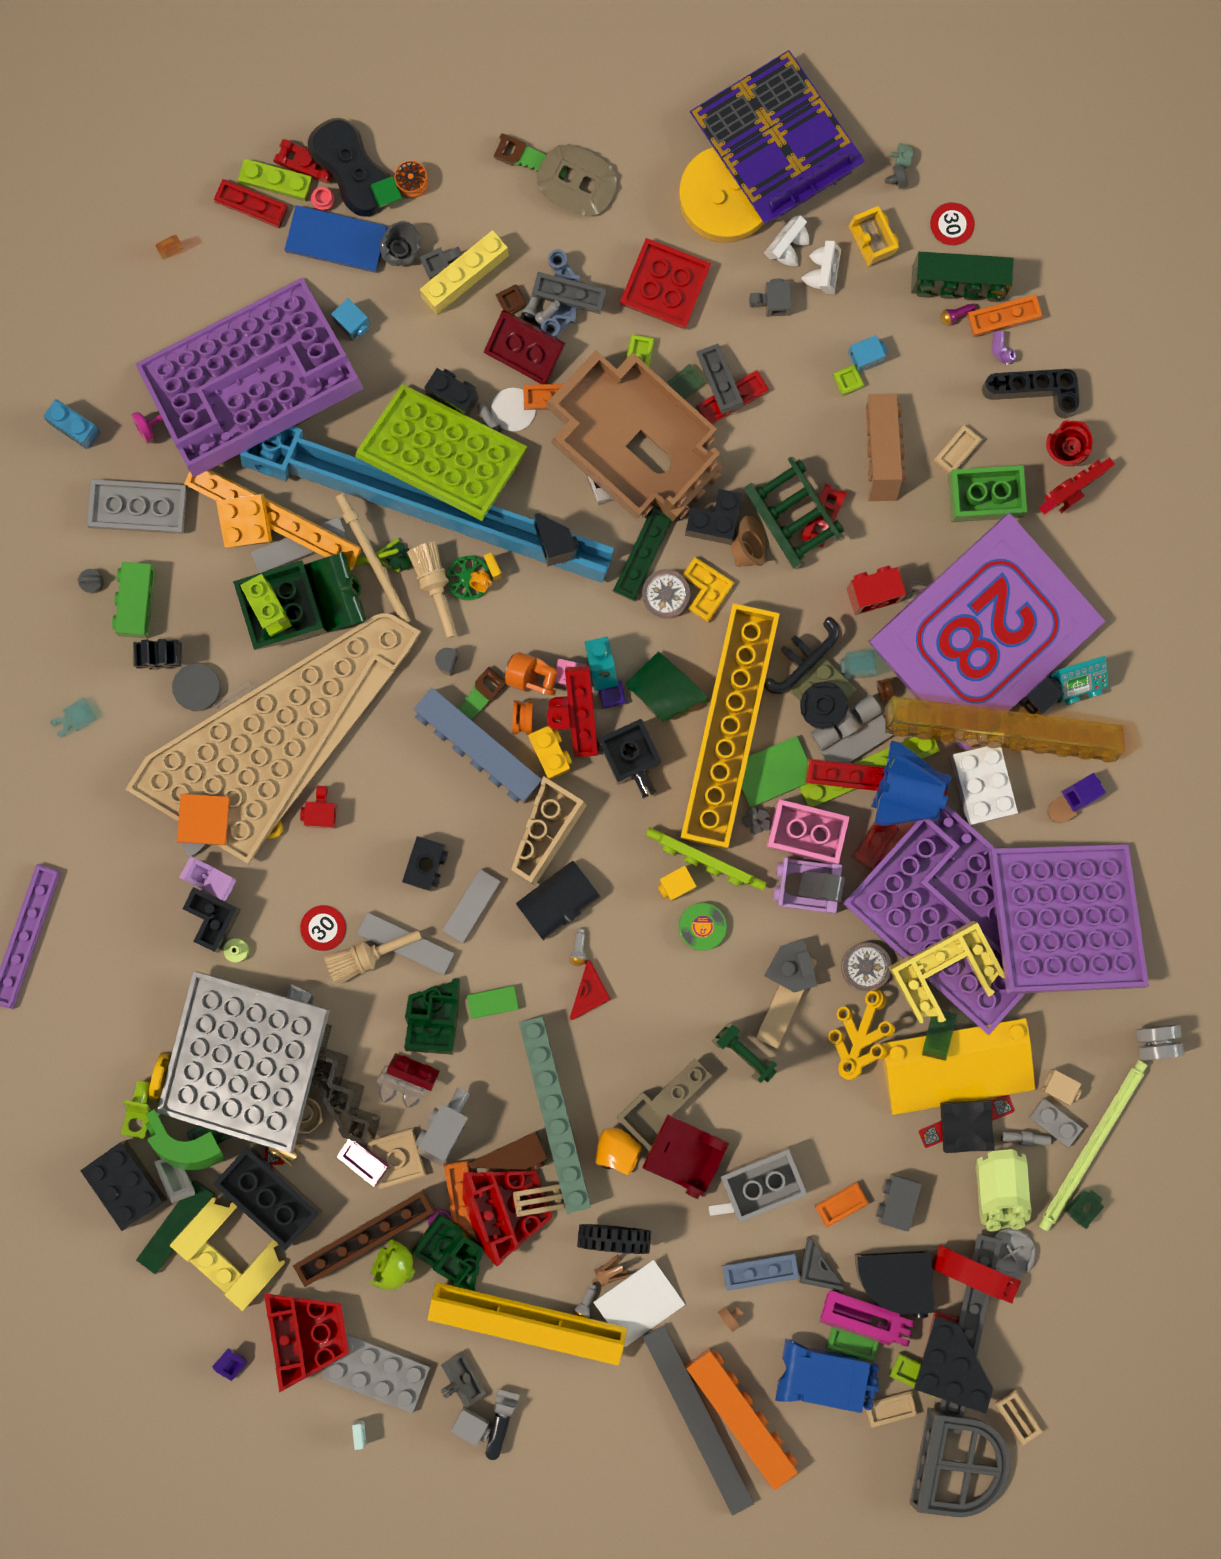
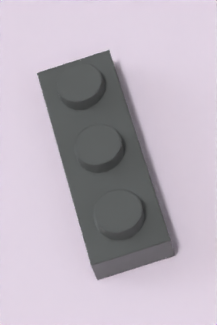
M538 272L532 297L551 302L557 300L562 305L601 314L607 289Z
M717 343L696 351L721 415L743 407L742 398L719 344Z

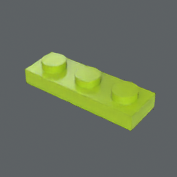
M245 158L238 177L240 184L302 201H307L313 181L311 176Z

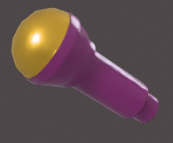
M967 304L955 310L946 309L941 314V321L945 325H953L958 318L976 310L974 304Z

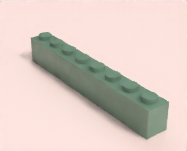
M542 1016L519 1022L566 1212L569 1214L591 1208L544 1018Z

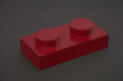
M395 1053L386 1074L432 1091L440 1070Z

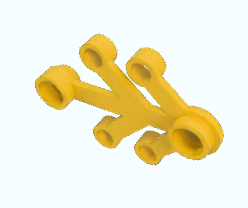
M870 990L866 994L865 1003L867 1007L858 1030L854 1023L851 1009L840 1007L837 1010V1018L843 1021L853 1044L850 1053L844 1043L845 1035L842 1031L837 1029L830 1031L828 1039L837 1048L841 1058L838 1071L840 1076L846 1080L858 1078L862 1072V1067L876 1060H882L887 1055V1050L884 1046L875 1044L871 1047L870 1053L860 1057L863 1048L884 1037H891L895 1032V1027L892 1023L883 1021L879 1024L877 1030L868 1034L876 1010L883 1009L887 1003L886 995L879 990ZM874 995H876L877 999L874 1003H872L871 999ZM847 1010L848 1014L845 1018H843L842 1014L844 1011ZM889 1025V1031L884 1033L885 1026ZM839 1033V1039L835 1041L834 1036ZM880 1048L881 1054L876 1056V1050ZM851 1064L852 1069L847 1072V1066Z

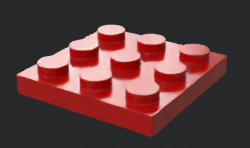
M645 238L620 300V305L685 330L710 270L711 263Z

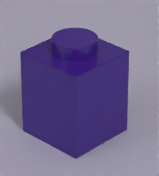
M1095 773L1088 775L1061 791L1073 812L1106 794L1101 781L1096 777Z

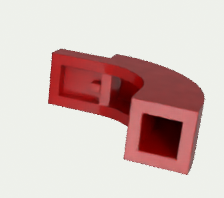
M941 1245L932 1262V1269L1011 1304L1021 1284L1020 1280L992 1269Z

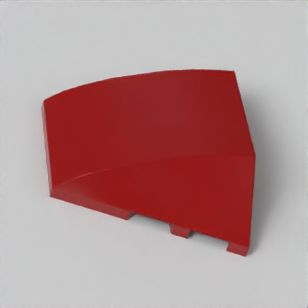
M537 1171L463 1173L462 1198L476 1239L483 1246V1251L496 1267L504 1262L503 1260L507 1256L515 1252L526 1239L534 1235L553 1217L551 1211L517 1217L513 1192L541 1188L542 1185ZM544 1192L520 1196V1201L546 1196ZM548 1202L521 1206L522 1211L549 1205Z
M264 1293L279 1393L349 1354L340 1303Z

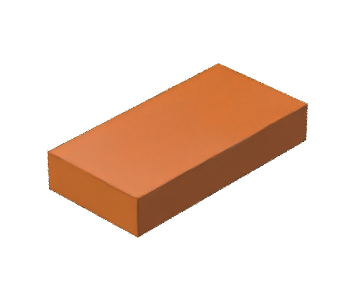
M855 1182L814 1206L828 1228L865 1207L869 1202L858 1182Z

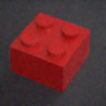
M890 565L877 569V573L871 575L864 572L853 576L854 579L851 580L847 587L854 615L900 603L906 595L898 567L891 569Z

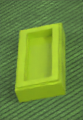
M899 1353L889 1376L914 1388L921 1363Z

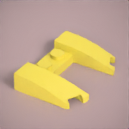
M971 921L953 931L952 935L913 956L909 955L888 967L919 1023H923V1017L937 1016L938 1022L946 1021L925 979L966 957L988 997L992 996L995 992L989 987L999 975L1003 979L1005 978L1004 972L977 922Z
M212 1197L169 1246L187 1262L190 1261L225 1293L224 1295L243 1311L285 1264V1259L278 1260L274 1247L279 1244L272 1240L243 1273L207 1240L237 1206L233 1202H231L230 1207L215 1204L216 1197Z

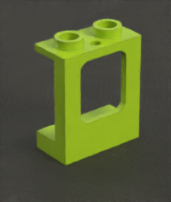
M262 574L240 585L262 628H266L270 637L292 626L270 583Z

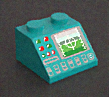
M1105 656L1059 669L1050 676V679L1054 678L1062 686L1061 691L1064 695L1057 700L1058 703L1065 701L1066 705L1079 702V697L1088 695L1089 698L1102 695V690L1109 687Z

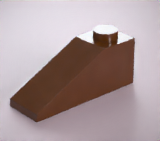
M535 1131L469 1162L470 1168L528 1169L531 1167L532 1171L545 1165L544 1161L548 1159V1156Z

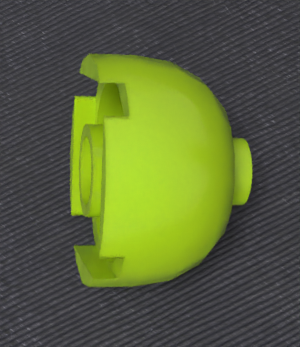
M393 1239L387 1241L390 1244L387 1249L383 1247L380 1249L370 1272L374 1274V1280L369 1279L371 1285L386 1291L396 1290L404 1285L405 1282H410L415 1272V1269L412 1268V1254L406 1246Z

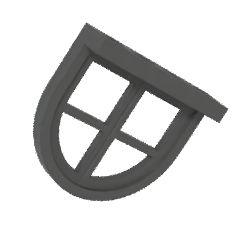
M928 1408L910 1505L919 1513L951 1517H968L981 1513L996 1502L1007 1485L1010 1475V1455L1005 1441L993 1427L980 1419L941 1413L938 1409ZM948 1428L972 1431L966 1462L942 1459ZM978 1434L984 1436L992 1445L996 1456V1466L973 1463ZM940 1469L964 1472L959 1503L935 1500ZM971 1473L994 1476L989 1487L980 1496L965 1502Z

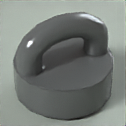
M903 165L893 166L894 175L886 177L884 182L886 184L896 182L898 189L907 187L908 181Z
M94 569L84 570L77 579L80 588L86 593H96L103 586V577Z

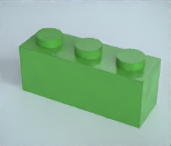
M122 562V567L118 568L117 582H120L119 592L115 593L114 602L115 606H117V615L113 616L112 628L115 629V633L119 636L148 638L155 568L151 564Z

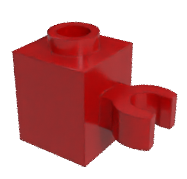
M317 786L316 802L305 801V807H301L300 821H304L305 827L335 829L337 805L335 803H327V786Z

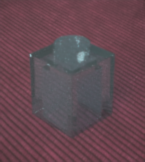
M875 650L846 652L844 658H840L841 673H845L846 679L874 677L876 675Z

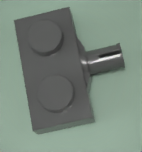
M463 1351L441 1364L450 1380V1384L441 1389V1393H445L443 1395L445 1398L456 1392L464 1407L467 1408L487 1394Z

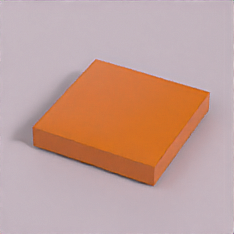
M181 794L177 842L226 846L230 797Z

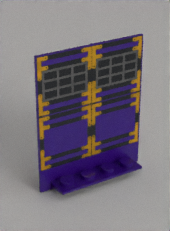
M790 50L690 111L764 224L769 221L773 222L829 186L836 185V182L851 174L853 169L865 163L864 158Z

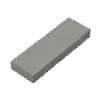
M480 869L442 931L464 943L501 881Z

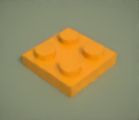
M264 493L216 501L225 548L272 541Z

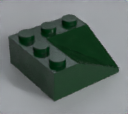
M302 560L233 581L254 650L304 640L326 633L305 563ZM260 574L270 583L292 624L291 627L272 637L269 636L266 628H262L240 586Z

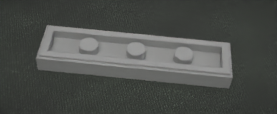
M339 517L319 524V526L348 540ZM284 538L251 552L259 573L290 564L316 553L289 538Z
M367 912L357 934L382 945L410 934V932ZM423 938L393 950L442 975H445L455 954Z

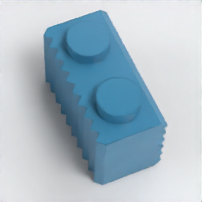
M58 399L54 400L44 414V419L51 426L85 449H89L100 433L95 424Z

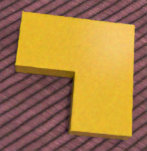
M694 557L682 575L687 582L700 589L688 610L708 623L734 585V582Z

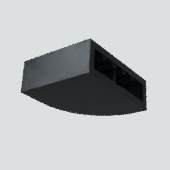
M928 1250L855 1254L858 1279L866 1293L878 1305L895 1313L913 1314L914 1318L928 1317V1313H935L931 1253Z

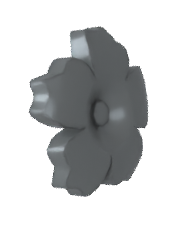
M755 806L749 807L746 812L747 816L742 818V824L747 828L751 826L750 833L754 835L761 833L762 829L768 831L771 827L770 819L768 818L770 813L767 809L760 808L758 811Z

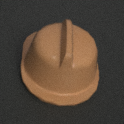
M751 515L744 516L741 519L739 534L731 543L730 548L737 567L751 566L753 564L762 566L766 562V533L760 521Z

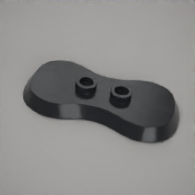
M332 118L318 125L308 138L309 153L318 165L326 169L335 178L346 207L354 214L363 217L374 215L385 209L387 206L379 208L370 185L391 176L369 158L358 129L350 121L343 118Z

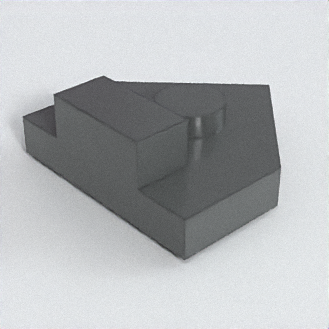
M804 939L780 946L764 974L765 977L793 993L818 986Z

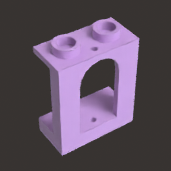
M787 857L783 858L782 863L778 862L776 876L780 877V885L775 886L773 900L777 901V906L831 914L836 913L838 902L792 896L786 892L784 887L786 877L791 873H803L805 871L841 876L842 865L793 860Z

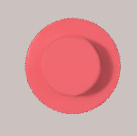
M319 187L313 191L311 202L316 209L326 211L333 206L335 197L329 188Z

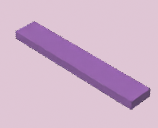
M39 864L35 867L0 967V1006L14 1009L61 871Z

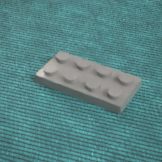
M91 479L87 527L184 534L187 486Z
M346 1333L349 1354L326 1366L321 1378L413 1414L431 1366Z

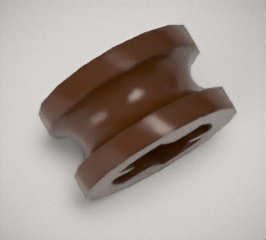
M885 679V682L878 680L877 690L880 701H885V698L893 699L890 679Z

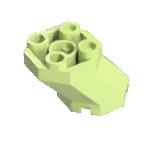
M1013 1149L991 1151L988 1153L987 1159L978 1158L975 1167L981 1224L986 1225V1229L991 1232L1002 1228L1022 1229L1026 1226L1025 1222L1030 1220L1032 1212L1026 1155L1021 1153L1020 1157L1017 1151Z

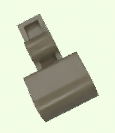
M694 1058L654 1099L650 1100L642 1092L617 1116V1119L650 1152L667 1114L672 1116L712 1075Z

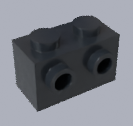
M436 368L424 387L426 395L468 416L479 400L478 393L475 391L476 387L467 381L463 383L455 379L456 375L447 369L442 371Z

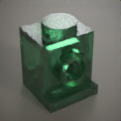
M1082 1189L1063 1211L1079 1226L1087 1229L1089 1224L1104 1208L1100 1203L1103 1199L1092 1189L1089 1193ZM1087 1203L1091 1205L1089 1212H1085L1083 1209Z

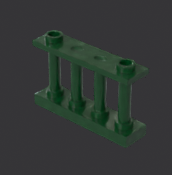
M790 457L788 461L792 466L791 468L762 487L761 485L756 486V484L750 483L744 487V490L793 569H798L805 565L802 559L806 553L834 535L837 540L842 541L845 539L842 534L845 530L838 519L833 520L806 477L805 472L807 468L801 459L796 460ZM798 475L804 487L776 506L771 505L769 507L765 501L767 494ZM810 495L817 507L787 527L785 525L781 526L777 520L780 517L779 514ZM822 515L829 528L801 546L797 545L794 547L790 541L792 534Z
M727 1023L712 1042L721 1049L725 1047L731 1048L756 1071L751 1076L755 1081L762 1083L765 1080L768 1083L777 1073L774 1069L777 1064L769 1059L762 1062L739 1041L740 1037L737 1034L740 1030L733 1024Z

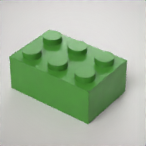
M1024 465L953 469L948 475L952 522L998 520L1007 513H1010L1014 518H1023L1027 513Z

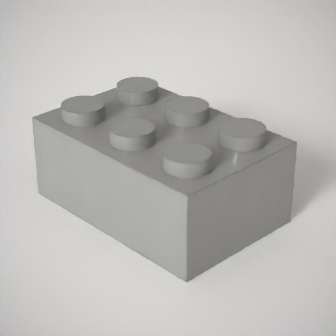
M787 1147L719 1174L739 1223L807 1196L790 1150Z

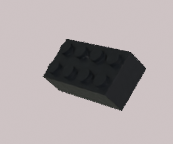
M251 1145L247 1146L213 1183L217 1189L285 1251L322 1211Z

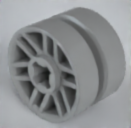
M1180 1025L1136 1029L1137 1042L1148 1043V1045L1138 1048L1140 1060L1163 1059L1185 1055L1183 1043L1172 1042V1040L1182 1037Z

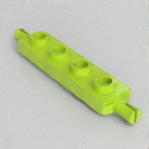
M649 827L645 836L658 841L659 845L664 846L662 851L673 856L676 853L685 856V862L696 867L700 863L707 867L706 871L717 877L721 873L729 877L728 882L738 887H741L742 884L751 885L763 891L767 882L754 877L753 874L749 875L665 835L664 832L661 833Z

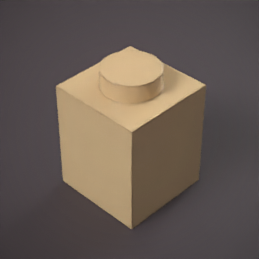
M1051 1069L1040 1091L1066 1105H1071L1072 1102H1077L1082 1090L1079 1089L1081 1083Z

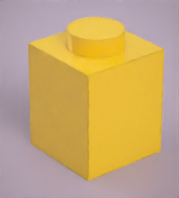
M686 866L659 879L661 885L657 886L664 899L668 897L670 902L697 887Z

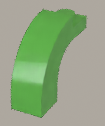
M155 1109L146 1114L149 1120L146 1123V1127L152 1136L147 1140L155 1153L167 1164L184 1170H200L225 1160L211 1131L192 1141H178L168 1135Z

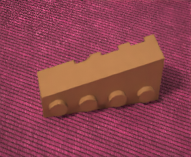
M868 394L866 426L867 436H870V438H868L867 458H872V460H869L868 481H872L870 492L868 493L869 501H897L901 483L906 480V468L901 466V460H904L905 456L904 445H900V438H903V424H899L898 417L902 415V405L897 403V394Z

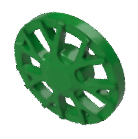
M463 556L451 563L447 570L446 578L449 580L447 586L454 596L462 600L471 601L480 598L486 593L479 592L477 595L472 596L469 588H472L469 584L472 577L471 573L476 572L474 570L480 565L483 566L484 572L490 576L491 580L489 568L481 559L474 556ZM466 560L473 561L472 569L465 567ZM456 564L463 568L460 574L453 570ZM450 577H459V583L451 584ZM461 585L466 588L463 595L457 593Z

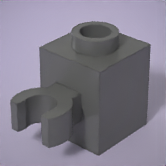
M777 278L766 282L765 294L750 293V307L766 306V317L790 316L792 309L790 281Z

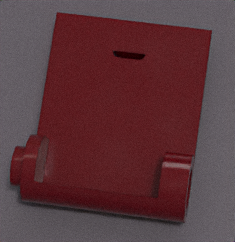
M667 1114L642 1168L687 1189L685 1192L687 1195L699 1199L700 1196H706L730 1144Z

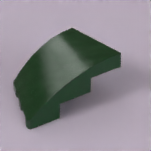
M659 651L625 683V686L642 700L649 711L662 722L689 711L688 707L699 702L705 704L710 700L694 682Z
M454 978L452 982L444 985H435L426 991H419L408 995L405 1014L408 1025L404 1045L405 1051L453 1055L459 1006V978Z
M439 1212L412 1248V1255L431 1265L433 1271L452 1281L455 1287L475 1291L483 1246L461 1226Z

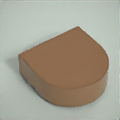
M1064 795L1051 802L1047 809L1049 818L1055 823H1064L1077 815L1071 809Z

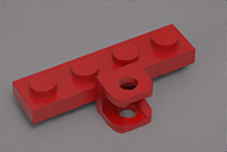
M1110 457L1102 463L1098 459L1087 468L1088 472L1084 469L1073 477L1075 481L1070 477L1044 497L1046 502L1039 509L1046 515L1063 503L1064 506L1058 511L1061 514L1085 497L1081 491L1082 489L1103 476L1115 463Z
M590 666L566 667L567 696L554 697L549 700V708L547 709L548 726L552 729H570L571 727L574 757L598 756L599 750Z

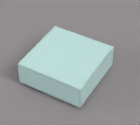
M356 1420L352 1424L355 1450L364 1449L367 1444L365 1423L363 1420Z

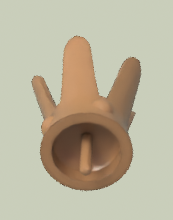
M617 1254L604 1266L594 1269L597 1278L593 1279L592 1282L599 1280L601 1286L604 1287L611 1281L628 1278L629 1276H622L628 1273L627 1269H623L621 1265L614 1267L621 1261V1257H618Z

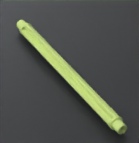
M1138 1060L1134 1068L1130 1069L1120 1090L1115 1095L1087 1145H1085L1058 1193L1043 1214V1219L1039 1224L1040 1228L1048 1232L1051 1226L1055 1225L1067 1201L1072 1196L1139 1082L1144 1077L1143 1073L1148 1066L1147 1064Z

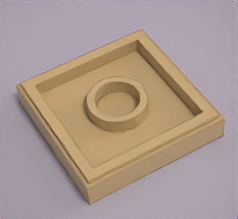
M414 1128L366 1142L368 1149L390 1166L378 1183L379 1189L427 1175L422 1156L417 1154L418 1146H416L417 1138Z

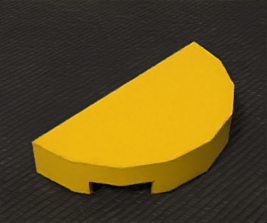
M162 1052L156 1061L149 1088L150 1100L159 1102L171 1057L170 1054Z

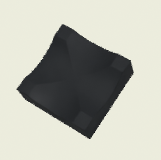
M992 1101L940 1103L943 1152L995 1151L992 1127Z

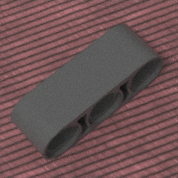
M803 871L797 895L815 900L841 902L846 878L828 873Z

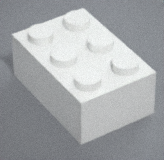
M1000 743L953 754L949 757L964 818L970 826L1018 814Z

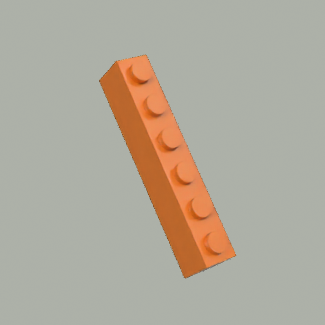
M708 1348L687 1363L686 1369L775 1491L798 1474L795 1467L798 1462L790 1451L788 1453L783 1451L781 1448L783 1441L775 1431L770 1433L766 1427L769 1422L762 1412L756 1413L751 1405L754 1401L747 1391L742 1393L739 1390L737 1384L740 1382L732 1371L726 1372L722 1366L725 1361L718 1351L712 1352Z

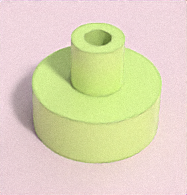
M231 939L224 946V956L230 962H242L249 954V947L242 939Z

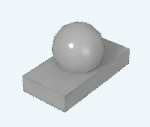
M162 1159L154 1162L163 1183L164 1191L168 1194L171 1203L195 1195L192 1183L184 1169L173 1167Z

